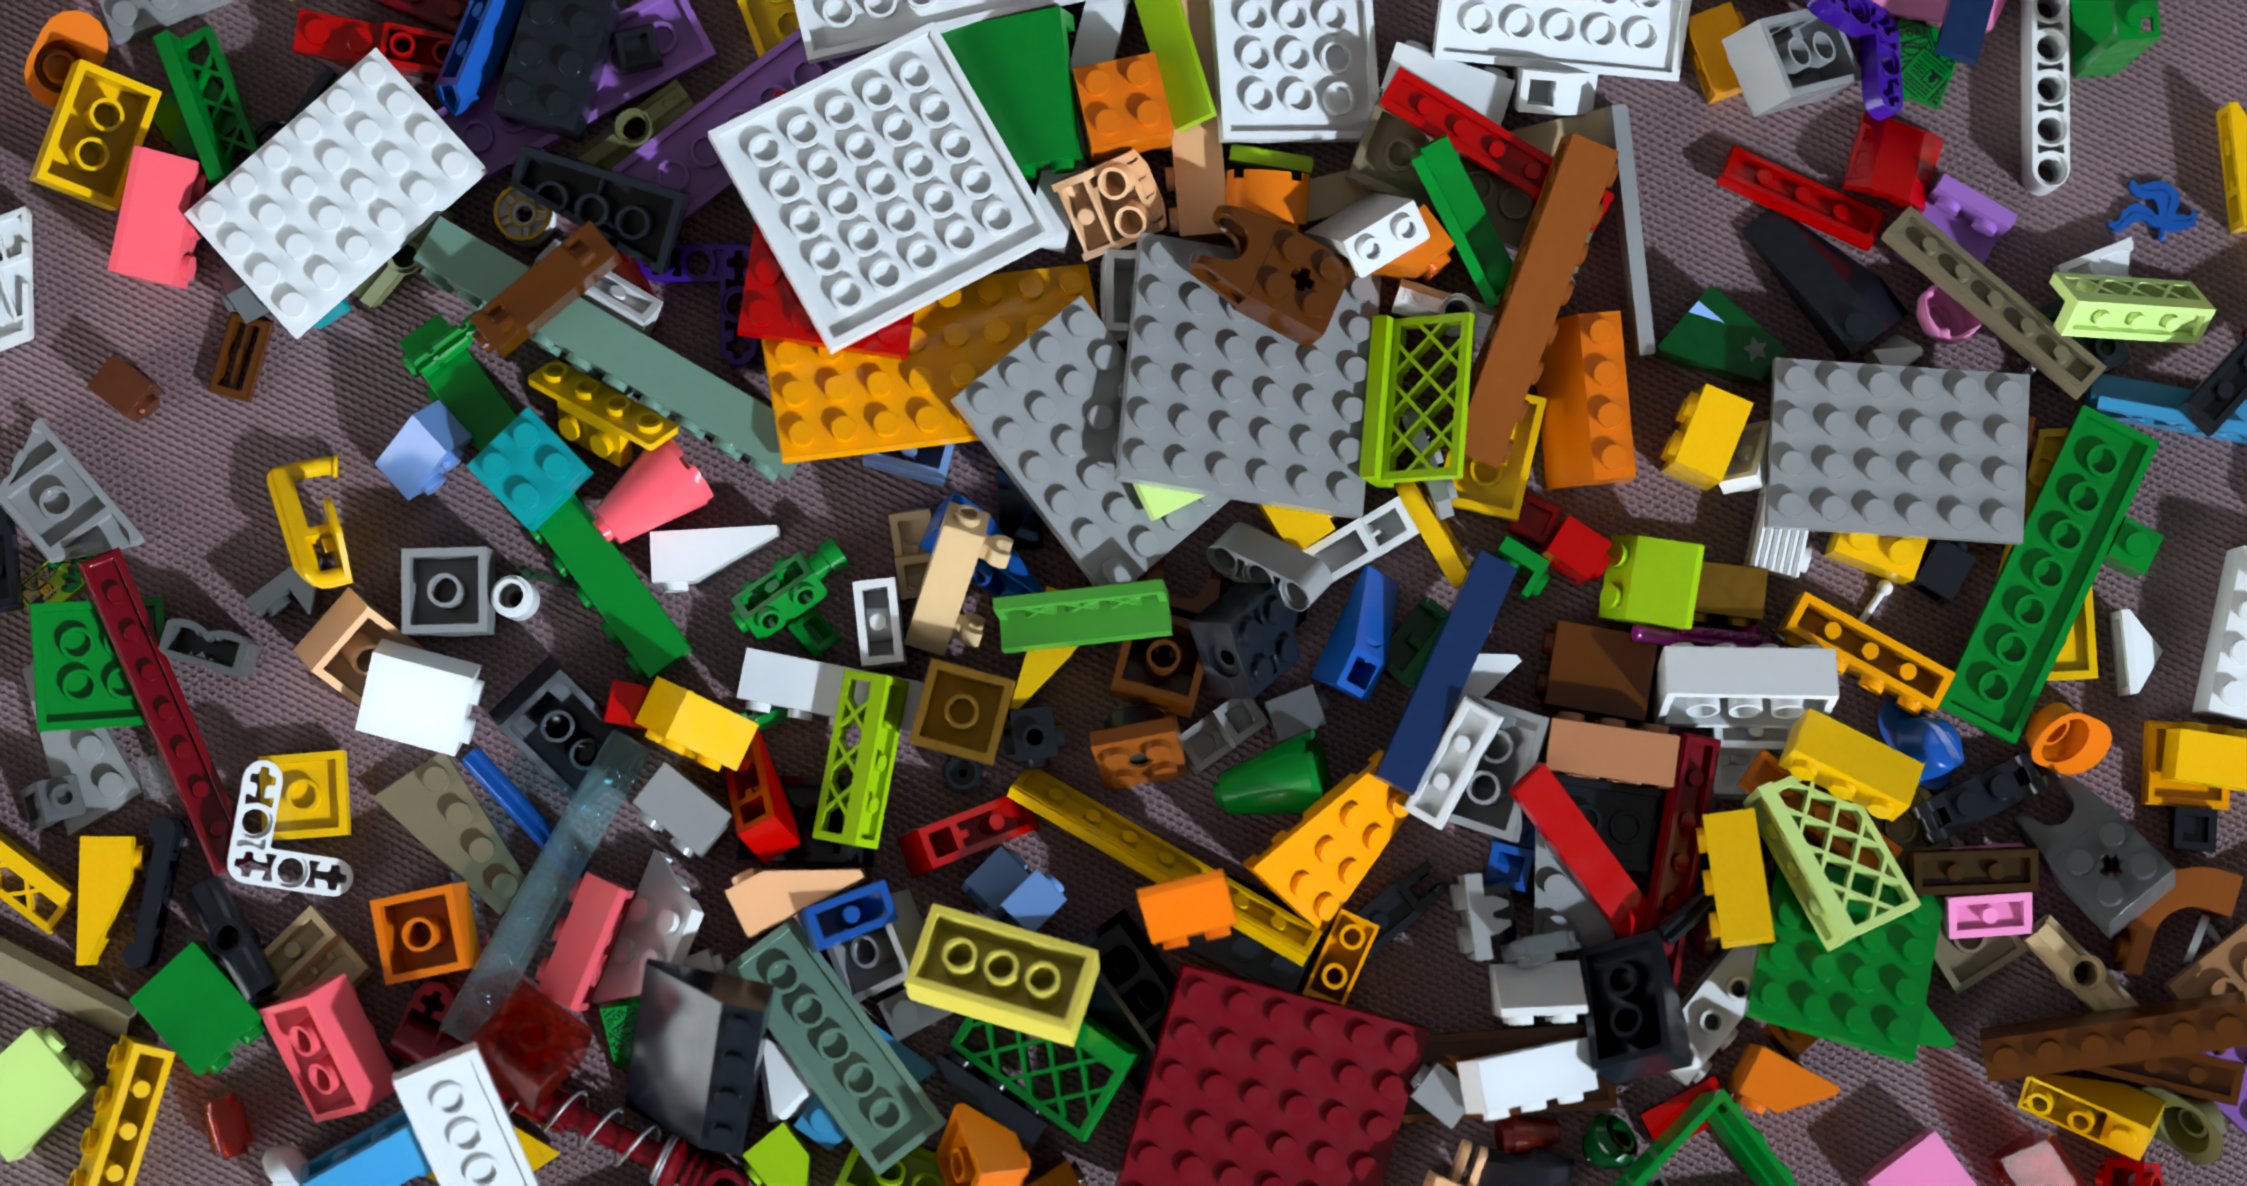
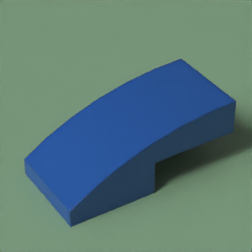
M1528 816L1519 843L1492 836L1484 883L1506 880L1510 889L1526 891L1534 857L1535 828Z

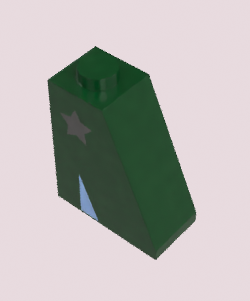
M1711 284L1656 346V352L1653 356L1658 360L1754 387L1763 379L1767 383L1771 382L1772 360L1776 357L1782 358L1788 349Z

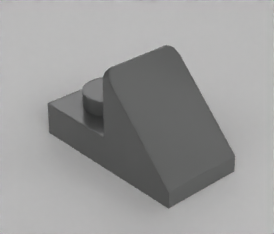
M314 550L320 570H326L327 558L323 553ZM291 565L244 601L254 614L262 617L267 615L275 617L291 606L292 601L290 598L295 596L310 616L319 618L323 589L309 584Z

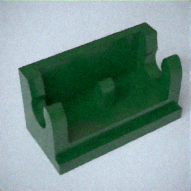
M1423 597L1390 639L1387 663L1383 673L1406 691H1409L1417 682L1448 615V611L1431 598L1426 599Z

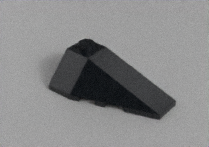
M1769 209L1741 230L1840 362L1846 360L1908 314V311L1883 279L1799 221Z

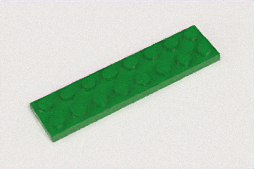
M2084 404L2078 407L2024 520L2023 543L2012 545L1952 670L1956 674L1938 706L1939 709L2011 745L2017 743L2160 443L2159 441Z

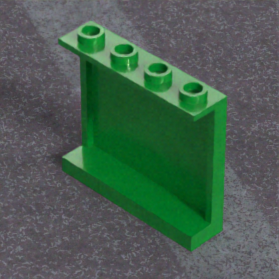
M1060 6L979 21L941 33L1025 180L1036 178V172L1051 170L1053 174L1070 173L1076 170V165L1089 163V157L1080 152L1067 33L1075 32L1074 16Z

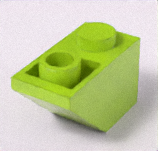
M787 1119L743 1154L747 1161L743 1168L758 1186L763 1182L766 1186L810 1185L813 1152Z

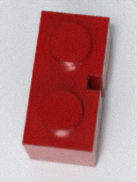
M1569 515L1557 525L1547 546L1542 548L1539 555L1550 561L1547 566L1548 568L1578 587L1587 580L1593 582L1596 577L1599 578L1612 559V556L1607 554L1612 542Z

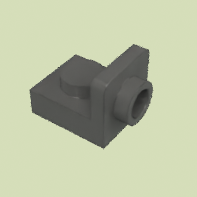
M76 774L36 781L20 791L30 832L46 829L61 820L79 817L86 813L85 803Z

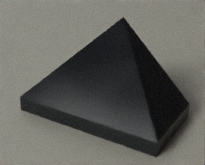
M997 467L1000 530L1005 536L1014 540L1012 547L1015 550L1043 549L1041 517L1003 468Z

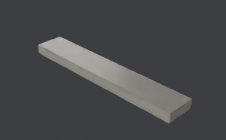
M1626 104L1611 105L1604 113L1608 147L1619 151L1615 164L1619 165V170L1613 183V192L1615 195L1614 201L1632 359H1642L1652 356L1656 352L1629 110Z

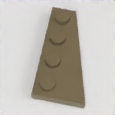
M438 753L372 797L463 882L467 881L468 887L499 915L505 914L538 892L450 755Z

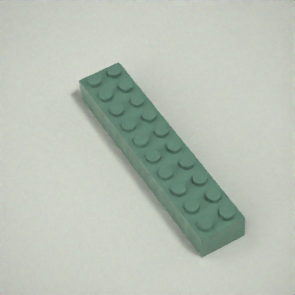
M441 216L438 217L413 258L423 268L420 275L428 279L430 284L449 295L456 289L458 291L456 296L464 300L465 304L476 311H479L491 299L499 295L530 269ZM578 297L529 337L536 342L537 346L556 357L560 355L561 351L566 353L567 357L565 359L584 374L592 378L595 377L597 372L604 375L602 381L607 383L608 387L628 398H631L634 393L640 396L638 402L666 418L669 414L676 417L675 423L680 426V429L696 439L702 441L705 435L714 439L711 444L717 447L716 450L732 460L738 462L741 456L750 460L748 466L753 468L755 473L772 483L776 481L777 477L788 482L799 462L782 464L772 408L581 297Z

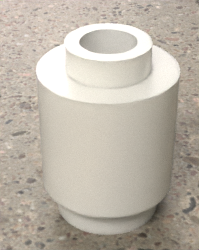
M509 575L495 583L491 591V602L499 614L511 620L522 621L536 613L540 604V596L537 588L531 582L520 576ZM522 592L523 599L521 603L514 607L512 604L513 596L516 593Z

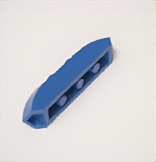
M470 0L434 84L439 101L454 116L464 113L477 104L494 84L500 72L499 61L506 54L510 46L509 38L516 21L521 16L525 0Z

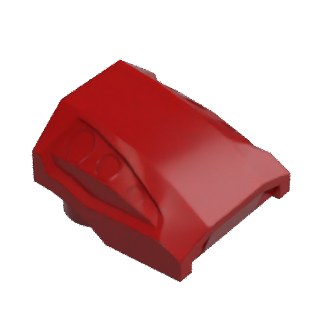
M1864 112L1850 151L1847 170L1841 188L1851 189L1860 195L1870 194V197L1873 198L1879 197L1889 200L1888 203L1899 208L1907 209L1911 205L1918 212L1922 213L1925 211V202L1942 148L1943 138L1890 118L1878 121L1869 113Z

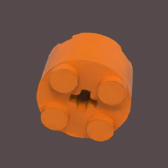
M1244 169V177L1235 178V170H1227L1225 205L1243 208L1283 223L1299 232V227H1306L1308 221L1310 175L1302 173L1301 181L1292 180V172Z

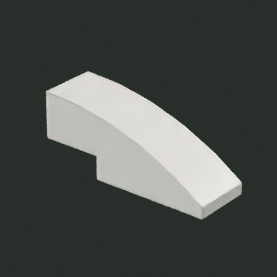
M1397 496L1303 551L1326 564L1332 574V583L1421 533L1401 498Z

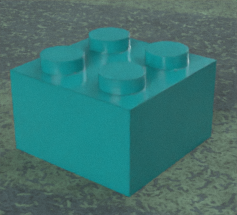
M529 407L521 412L466 465L526 528L533 532L595 474Z

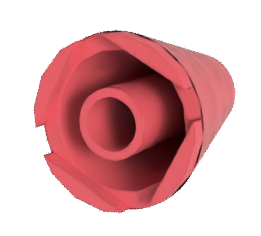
M671 438L652 451L645 449L595 508L594 513L597 519L592 523L607 542L613 538L619 544L696 510L713 499V493L695 465L690 466L683 457L685 454L683 450Z

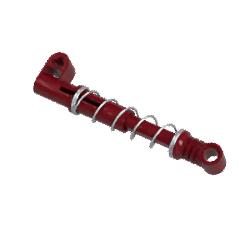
M444 981L425 983L420 986L412 996L394 1033L388 1051L417 1065L469 1044V1042L450 1033L462 1006V998L458 989L451 983ZM442 994L440 1001L445 1004V1009L437 1010L431 1016L442 1022L440 1029L415 1017L418 1011L421 1013L432 1012L434 1005L429 1002V997ZM484 1043L477 1045L490 1075L511 1084L509 1088L493 1080L507 1113L510 1114L513 1111L540 1124L541 1132L551 1129L563 1135L567 1129H570L579 1134L577 1140L578 1150L582 1149L590 1139L615 1151L613 1158L614 1167L619 1166L627 1157L648 1167L650 1173L649 1182L654 1184V1186H676V1184L679 1186H716L720 1178H729L735 1182L736 1186H750L747 1176L740 1169L727 1166L719 1161L712 1165L710 1164L712 1158L706 1156L702 1160V1153L698 1151L694 1156L691 1155L692 1149L687 1147L686 1141L679 1138V1136L672 1134L669 1139L661 1141V1131L658 1125L649 1127L642 1134L625 1126V1115L621 1107L603 1116L589 1109V1098L585 1090L574 1093L553 1083L549 1073L538 1076L518 1066L513 1056L501 1058L495 1055L494 1047L491 1048L490 1045L488 1046ZM514 1086L519 1088L518 1092L514 1090ZM580 1094L585 1096V1107L580 1105L582 1098ZM619 1111L621 1113V1124L609 1118ZM656 1129L657 1141L645 1135L651 1130ZM582 1137H586V1139L581 1144ZM619 1153H620V1154H622L623 1156H622V1157L619 1159V1161L617 1162L618 1155H619Z

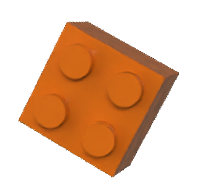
M1155 51L1072 69L1074 100L1089 163L1109 160L1131 149L1142 153L1171 147L1174 127Z
M467 881L370 900L385 985L483 965Z

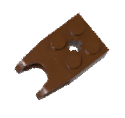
M1220 205L1216 207L1212 220L1233 242L1236 250L1235 259L1225 260L1220 257L1197 255L1192 259L1189 266L1191 273L1201 283L1233 304L1235 311L1308 349L1325 334L1353 268L1348 258L1283 223L1236 206Z
M1162 557L1150 567L1144 581L1163 579L1164 581L1163 565L1165 557ZM1212 570L1203 590L1195 597L1182 599L1169 592L1172 636L1123 641L1109 696L1191 718L1204 668L1189 621L1219 598L1221 573ZM1158 655L1168 657L1167 664L1169 667H1158L1152 659L1157 661Z

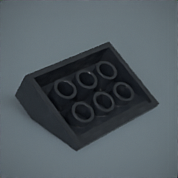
M647 958L625 1107L699 1148L741 1157L752 1127L775 985Z

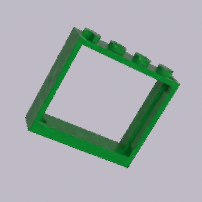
M2069 0V35L2074 78L2115 75L2161 38L2157 0ZM2141 19H2150V32H2139L2142 28Z
M1724 1089L1699 1094L1612 1185L1646 1186L1645 1183L1707 1120L1757 1186H1798L1793 1180L1789 1168L1776 1158L1767 1146L1763 1134L1750 1124L1740 1111L1738 1102H1734Z

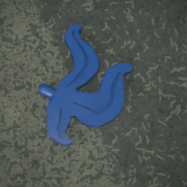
M2131 180L2127 185L2130 194L2137 199L2152 200L2155 205L2156 214L2144 204L2137 202L2125 208L2120 213L2117 221H2110L2106 224L2107 229L2119 233L2130 224L2142 221L2148 227L2158 229L2156 239L2161 242L2164 240L2166 232L2175 233L2194 226L2197 213L2194 209L2189 212V216L2176 214L2180 203V195L2169 183L2153 181L2138 185L2135 180Z

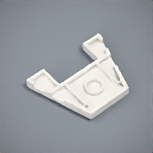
M25 206L0 215V251L3 260L0 261V352L34 339L32 214L30 209Z

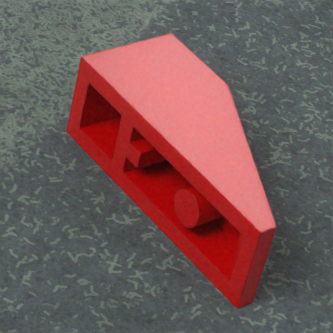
M757 729L737 771L724 765L723 767L737 835L765 863L799 845L800 839L793 810L761 733Z
M1006 795L916 829L897 840L911 876L916 878L1037 830L1039 825L1033 811Z

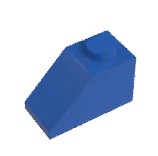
M885 879L804 908L797 914L812 954L899 921Z

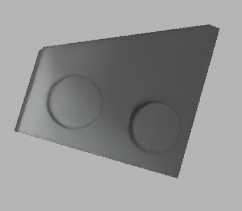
M1563 930L1522 938L1500 948L1503 963L1517 961L1518 967L1521 969L1556 960L1555 954L1583 949L1580 931Z

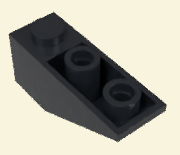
M953 1050L949 1056L941 1052L936 1061L959 1102L968 1105L1015 1132L1022 1150L1029 1154L1048 1124V1120L1042 1117L1043 1114L1023 1099L1021 1102H1018L1006 1094L1008 1089L992 1076L987 1074L985 1079L970 1071L973 1063Z

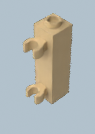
M949 501L909 619L904 640L905 645L945 656L951 637L957 638L961 643L970 647L979 646L986 619L977 614L962 615L959 612L978 558L984 559L994 567L1006 569L1014 541L1004 535H986L990 513L980 511L971 505H960Z

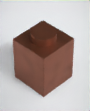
M114 354L111 355L87 385V388L124 417L136 423H139L142 418L147 419L155 412L160 404L158 397L164 391L125 360Z

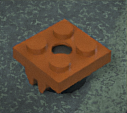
M1143 705L1129 706L1109 715L1104 722V730L1103 728L1092 729V732H1089L1090 746L1106 790L1115 788L1121 790L1129 789L1136 784L1152 781L1167 782L1179 776L1189 775L1187 758L1183 749L1179 723H1177L1176 714L1165 716L1163 711L1155 707Z

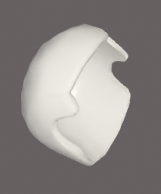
M276 1145L267 1149L264 1152L262 1163L267 1175L273 1181L271 1186H301V1165L308 1162L305 1155L290 1145Z

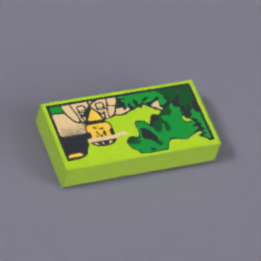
M98 554L51 564L47 561L22 582L23 602L28 608L30 604L70 602L86 588L77 563Z

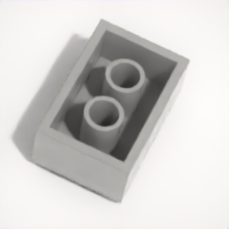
M1809 8L1758 19L1721 40L1727 53L1728 62L1734 69L1742 88L1744 101L1750 108L1753 117L1826 100L1861 81V70L1845 33L1816 17Z

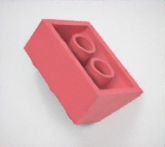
M134 145L108 271L146 282L187 290L188 282L194 278L196 273L197 260L194 254L197 240H200L203 235L188 220L184 213L214 188V185L209 183L201 162Z
M586 872L584 878H576L568 900L573 902L568 917H560L552 935V940L557 942L550 958L544 956L538 967L535 980L540 981L536 992L576 1012L591 1009L593 1005L592 999L629 912L630 905L633 899H635L637 890L594 872Z
M345 973L321 979L258 1010L263 1016L262 1019L315 1123L364 1112L396 1091L392 1082V1074L395 1073V1067L390 1059L387 1058L376 1036L375 1027L368 1020L357 998L356 989L349 982Z

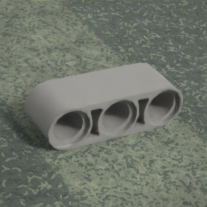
M1234 523L1207 550V559L1215 571L1235 582L1277 583L1284 605L1295 611H1305L1332 583V574L1324 562L1246 523Z

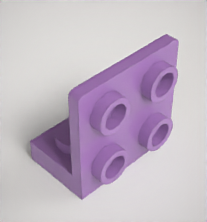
M1945 173L1931 185L1925 202V211L1921 213L1983 265L1998 238L2011 229L2018 214ZM1894 250V255L1896 257L1912 265Z

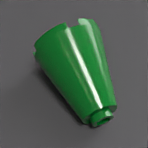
M1313 729L1303 731L1219 773V782L1213 783V792L1218 807H1225L1228 814H1303L1305 810L1324 796L1326 791L1332 789L1331 777L1321 744L1313 745L1311 739L1317 736L1316 731Z

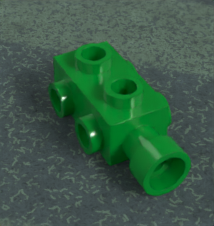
M832 537L818 545L819 550L807 559L804 558L800 551L792 557H782L775 563L772 571L757 581L750 580L741 586L739 594L730 599L735 609L729 612V614L743 633L750 629L759 642H762L770 635L779 632L786 624L806 610L816 606L819 601L829 595L821 579L833 571L837 574L850 565ZM793 568L789 573L784 574L788 569ZM758 592L755 597L749 598L752 594Z

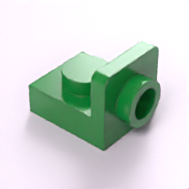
M1506 535L1493 554L1504 562L1518 568L1516 576L1520 577L1523 572L1529 575L1517 595L1518 598L1525 601L1531 593L1538 597L1551 576L1545 572L1550 561Z

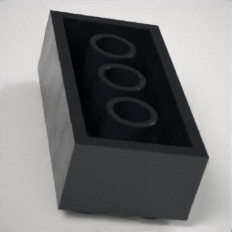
M525 0L493 105V109L500 119L582 142L613 40L612 32L616 30L624 0Z

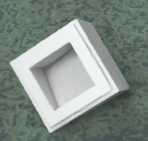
M1893 335L1863 356L1867 364L1907 366L1922 356L1924 350L1921 346L1901 335Z

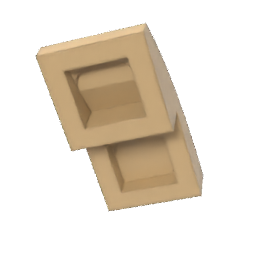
M930 507L888 514L901 600L917 597L931 557L930 553L919 547V543L932 517Z

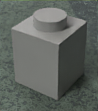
M1433 1061L1429 1067L1424 1063L1421 1064L1415 1076L1409 1082L1412 1085L1409 1096L1444 1125L1453 1129L1466 1112L1460 1080L1438 1062Z

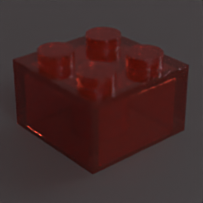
M525 981L470 1037L469 1043L476 1042L495 1086L531 1113H534L587 1057L594 1030Z

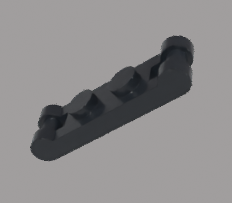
M2031 748L1908 808L1907 810L1913 821L1918 820L1924 832V835L1921 837L1926 847L1936 845L2020 801L2050 788L2052 784L2047 774L2042 776L2037 764L2031 758ZM2019 768L2027 782L2021 786L2018 785L2012 773ZM1936 810L1944 823L1941 826L1933 813Z
M159 816L149 826L150 835L155 840L151 857L148 856L142 869V881L146 882L143 898L137 900L133 911V923L137 924L134 940L122 952V960L130 968H149L154 966L159 959L186 833L184 822L176 817Z

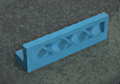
M2101 373L2086 391L2084 405L2118 422L2207 437L2177 408L2193 391L2191 389ZM2247 400L2237 408L2214 434L2207 438L2247 445Z

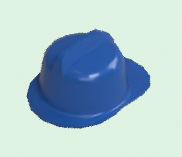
M1897 699L1885 702L1877 715V726L1884 743L1925 764L1918 782L1919 786L1926 790H1938L1946 786L1952 777L1953 769L1964 761L1962 742L1957 730L1952 724L1943 719L1929 718L1922 712H1919L1918 716L1900 709L1895 705Z

